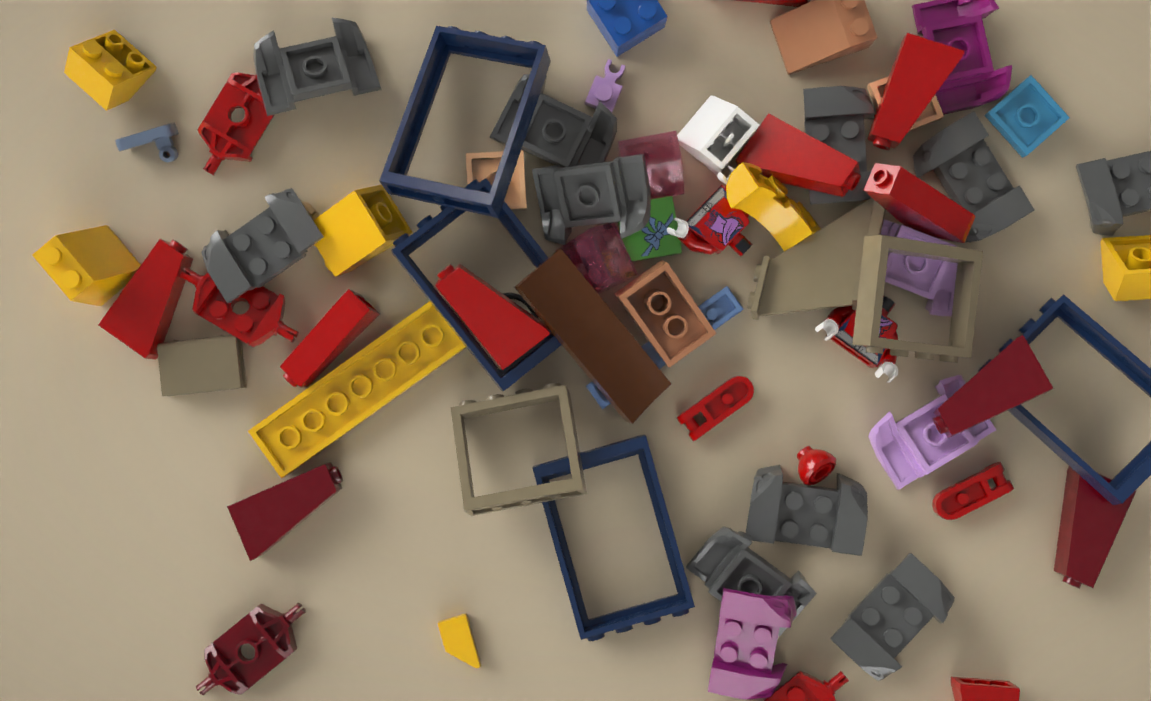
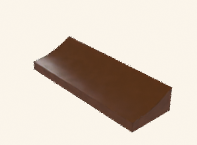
M561 248L514 286L626 422L633 424L650 404L671 385V382Z

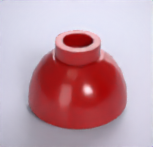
M807 446L797 454L799 459L798 474L804 485H815L831 474L836 466V458L825 450L812 449L810 446Z

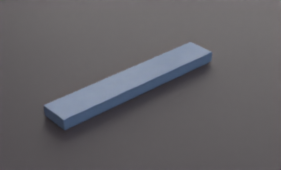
M728 286L698 306L714 330L744 310ZM649 341L641 346L659 369L666 365ZM593 382L586 385L602 410L611 404Z

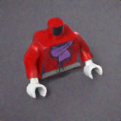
M729 165L727 166L731 174L735 170V168ZM719 172L717 178L727 185L730 174L726 178L724 174ZM721 185L687 221L674 218L678 223L676 231L672 228H667L668 234L678 237L689 250L708 255L720 254L729 245L741 257L753 245L740 233L750 223L748 219L749 214L730 207L727 200L726 185L725 187Z
M883 296L879 338L898 340L896 332L898 325L887 317L895 303L886 296ZM852 306L833 309L827 318L815 328L816 332L824 329L827 333L825 341L832 340L869 368L878 367L880 364V368L875 372V376L879 378L885 373L888 376L887 383H890L898 375V368L896 366L897 356L890 355V349L883 348V354L866 352V346L852 345L856 310H853Z

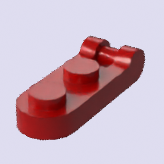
M734 376L682 412L676 419L681 425L684 424L689 430L688 435L692 441H695L747 404L754 394L753 384L746 377ZM699 412L706 419L701 425L694 419V416Z
M996 462L937 493L933 499L932 507L937 516L946 520H955L1014 490V487L1010 480H1006L1003 474L1005 469L1002 463ZM991 478L995 483L993 488H990L987 482Z

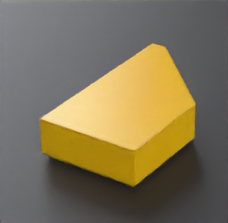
M467 613L438 621L437 624L445 652L476 669L480 668L481 662Z

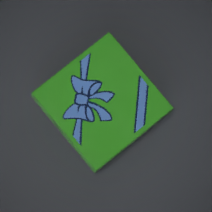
M673 196L651 199L650 219L646 226L621 239L620 236L624 263L682 254L681 243L678 237L667 232L668 227L675 231L678 228L677 221L674 220L676 214ZM618 222V228H619V234H620V222Z

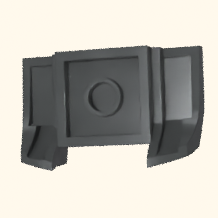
M332 18L335 32L334 37L284 48L278 47L274 30L254 44L253 59L267 116L295 110L294 102L337 92L352 90L353 96L382 90L366 41L356 22Z
M524 74L515 86L490 135L491 139L506 145L530 74ZM546 76L522 150L551 164L560 165V168L605 162L617 132V118L600 101L593 117L543 94Z
M850 86L803 89L805 133L856 160L859 163L861 179L855 189L852 191L848 190L844 197L809 190L810 204L869 200L872 197L863 191L871 174V171H867L864 119H874L875 113L868 92L865 88Z
M975 111L935 134L923 143L913 155L916 177L919 178L934 170L951 200L976 216L965 242L979 241L989 237L1035 210L1020 185L1013 188L984 141V138L988 137L989 134Z
M1151 151L1107 161L1106 158L1076 165L1093 233L1113 236L1115 231L1124 224L1123 217L1151 211Z
M644 154L616 157L613 161L564 168L556 165L532 169L544 236L548 241L566 245L567 239L572 233V227L620 222V236L622 239L643 229L650 219L651 191Z
M292 188L265 196L270 206L230 235L226 230H217L210 237L209 244L204 246L201 253L207 272L227 303H231L246 291L253 290L256 287L260 288L304 258L306 252H308L307 249L324 238Z
M780 465L758 469L754 477L746 533L751 535V541L774 544V541L830 548L832 552L862 556L868 520L867 492L859 482L837 473V489L783 482V473Z
M722 527L713 534L687 564L686 568L705 582V586L709 588L708 592L721 602L724 588L760 595H788L794 597L797 615L793 621L817 594L807 583L800 571H797L789 578L748 548L752 544L751 535L742 531H733L728 527ZM780 627L778 636L780 637L787 628Z
M909 553L848 615L849 617L845 620L846 622L830 639L877 681L883 680L902 668L894 658L932 617L940 624L944 623L955 597L937 576L912 553Z

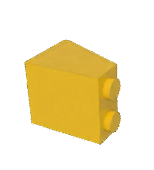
M382 184L354 190L313 220L324 236L314 246L317 247L326 267L335 277L353 271L394 246L393 242L403 234L407 233L409 236L413 234Z
M107 225L55 235L32 254L70 301L95 306L104 305L124 288L141 265Z

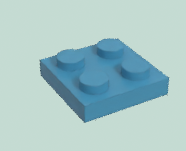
M1032 75L1027 77L984 115L1022 158L1031 153L1070 118Z

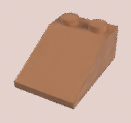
M812 0L770 20V25L788 75L865 50L878 38L865 0Z
M660 260L614 293L669 368L717 334L666 261Z

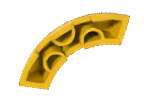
M742 162L730 174L726 185L727 200L731 208L742 210L755 218L775 238L784 252L821 229L800 201L796 203L786 196L788 190L774 176L767 178L761 175L762 170L760 167Z

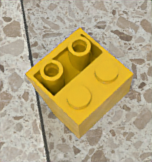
M114 29L69 47L64 73L107 111L129 101L152 76L157 67Z

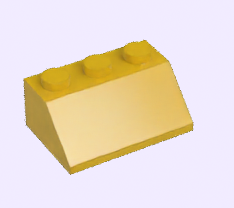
M1151 235L1102 238L1100 245L1103 283L1113 300L1151 299Z

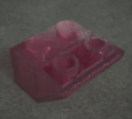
M676 131L618 141V157L644 154L651 199L684 194L682 158Z
M614 222L590 228L566 243V245L560 247L598 294L638 275Z

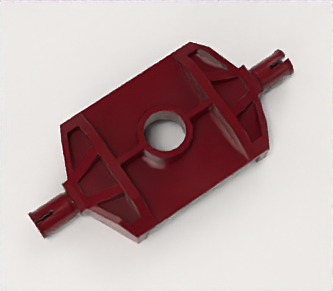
M297 603L285 614L260 604L204 649V656L210 673L206 679L196 685L197 691L206 686L199 692L204 696L214 686L221 685L231 693L242 695L297 650L292 623L306 613L305 608L296 613L302 607V604ZM243 644H250L254 647V658L248 659L242 655L241 647Z

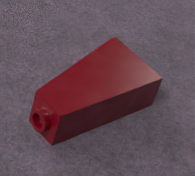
M1024 335L1017 337L934 411L936 417L933 418V422L940 434L945 433L947 438H950L1053 389Z
M331 462L323 464L227 506L250 561L264 555L342 489L340 483L343 482V477L337 466L333 467Z
M1069 466L1054 571L1064 576L1063 582L1080 589L1082 584L1091 588L1094 587L1137 491H1134L1122 504L1112 505ZM1099 474V475H1100L1102 478H1104L1108 483L1112 480V479H1109V478H1107V477H1105V476Z

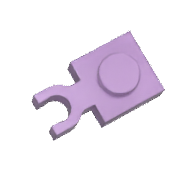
M608 59L605 65V77L595 76L585 100V105L596 109L600 101L613 112L623 87L616 84V81L622 77L626 66L621 65L619 72L612 73L609 70L612 60Z

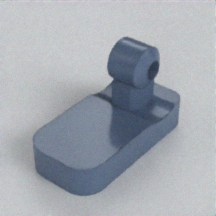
M175 123L115 140L119 152L155 141L158 150H160L159 157L162 161L172 162L178 158V151L173 147L174 143L171 136L179 134Z

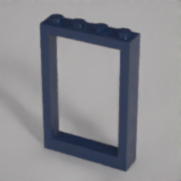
M436 26L379 180L387 193L498 218L551 63L546 45H542L537 41H519L509 36H491L482 31H464L454 26ZM451 53L532 68L490 193L407 176Z
M486 178L480 183L475 179L465 188L490 193L492 185ZM504 201L497 219L537 268L548 256ZM440 206L442 212L434 218L428 215L416 225L419 229L411 236L405 233L393 242L395 248L391 250L392 254L501 391H505L562 344L550 331L547 337L504 370H500L409 256L466 212Z
M1064 294L1057 301L1051 297L1039 309L1043 315L1036 321L1030 318L1018 330L1024 335L1028 344H1030L1058 317L1151 397V368ZM1010 338L998 351H1003L1013 340ZM989 359V360L978 370V372H979L983 367H985V366L991 361V359ZM1022 405L1008 410L1112 505L1122 504L1151 475V441L1108 483Z
M643 434L580 452L583 470L638 455L678 593L588 619L555 500L543 502V508L580 639L587 638L588 641H595L605 637L604 633L616 630V633H623L633 629L632 625L644 622V625H651L661 621L662 616L672 614L673 617H679L688 614L689 609L695 607L646 435ZM568 456L532 467L537 485L550 483V479L571 474Z

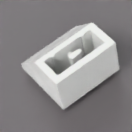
M711 95L675 137L674 141L717 175L726 168L756 132L760 124L738 106Z

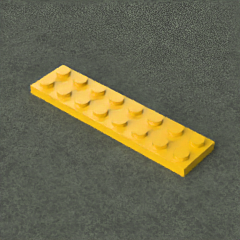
M429 301L248 430V432L281 479L285 478L464 350L466 346Z

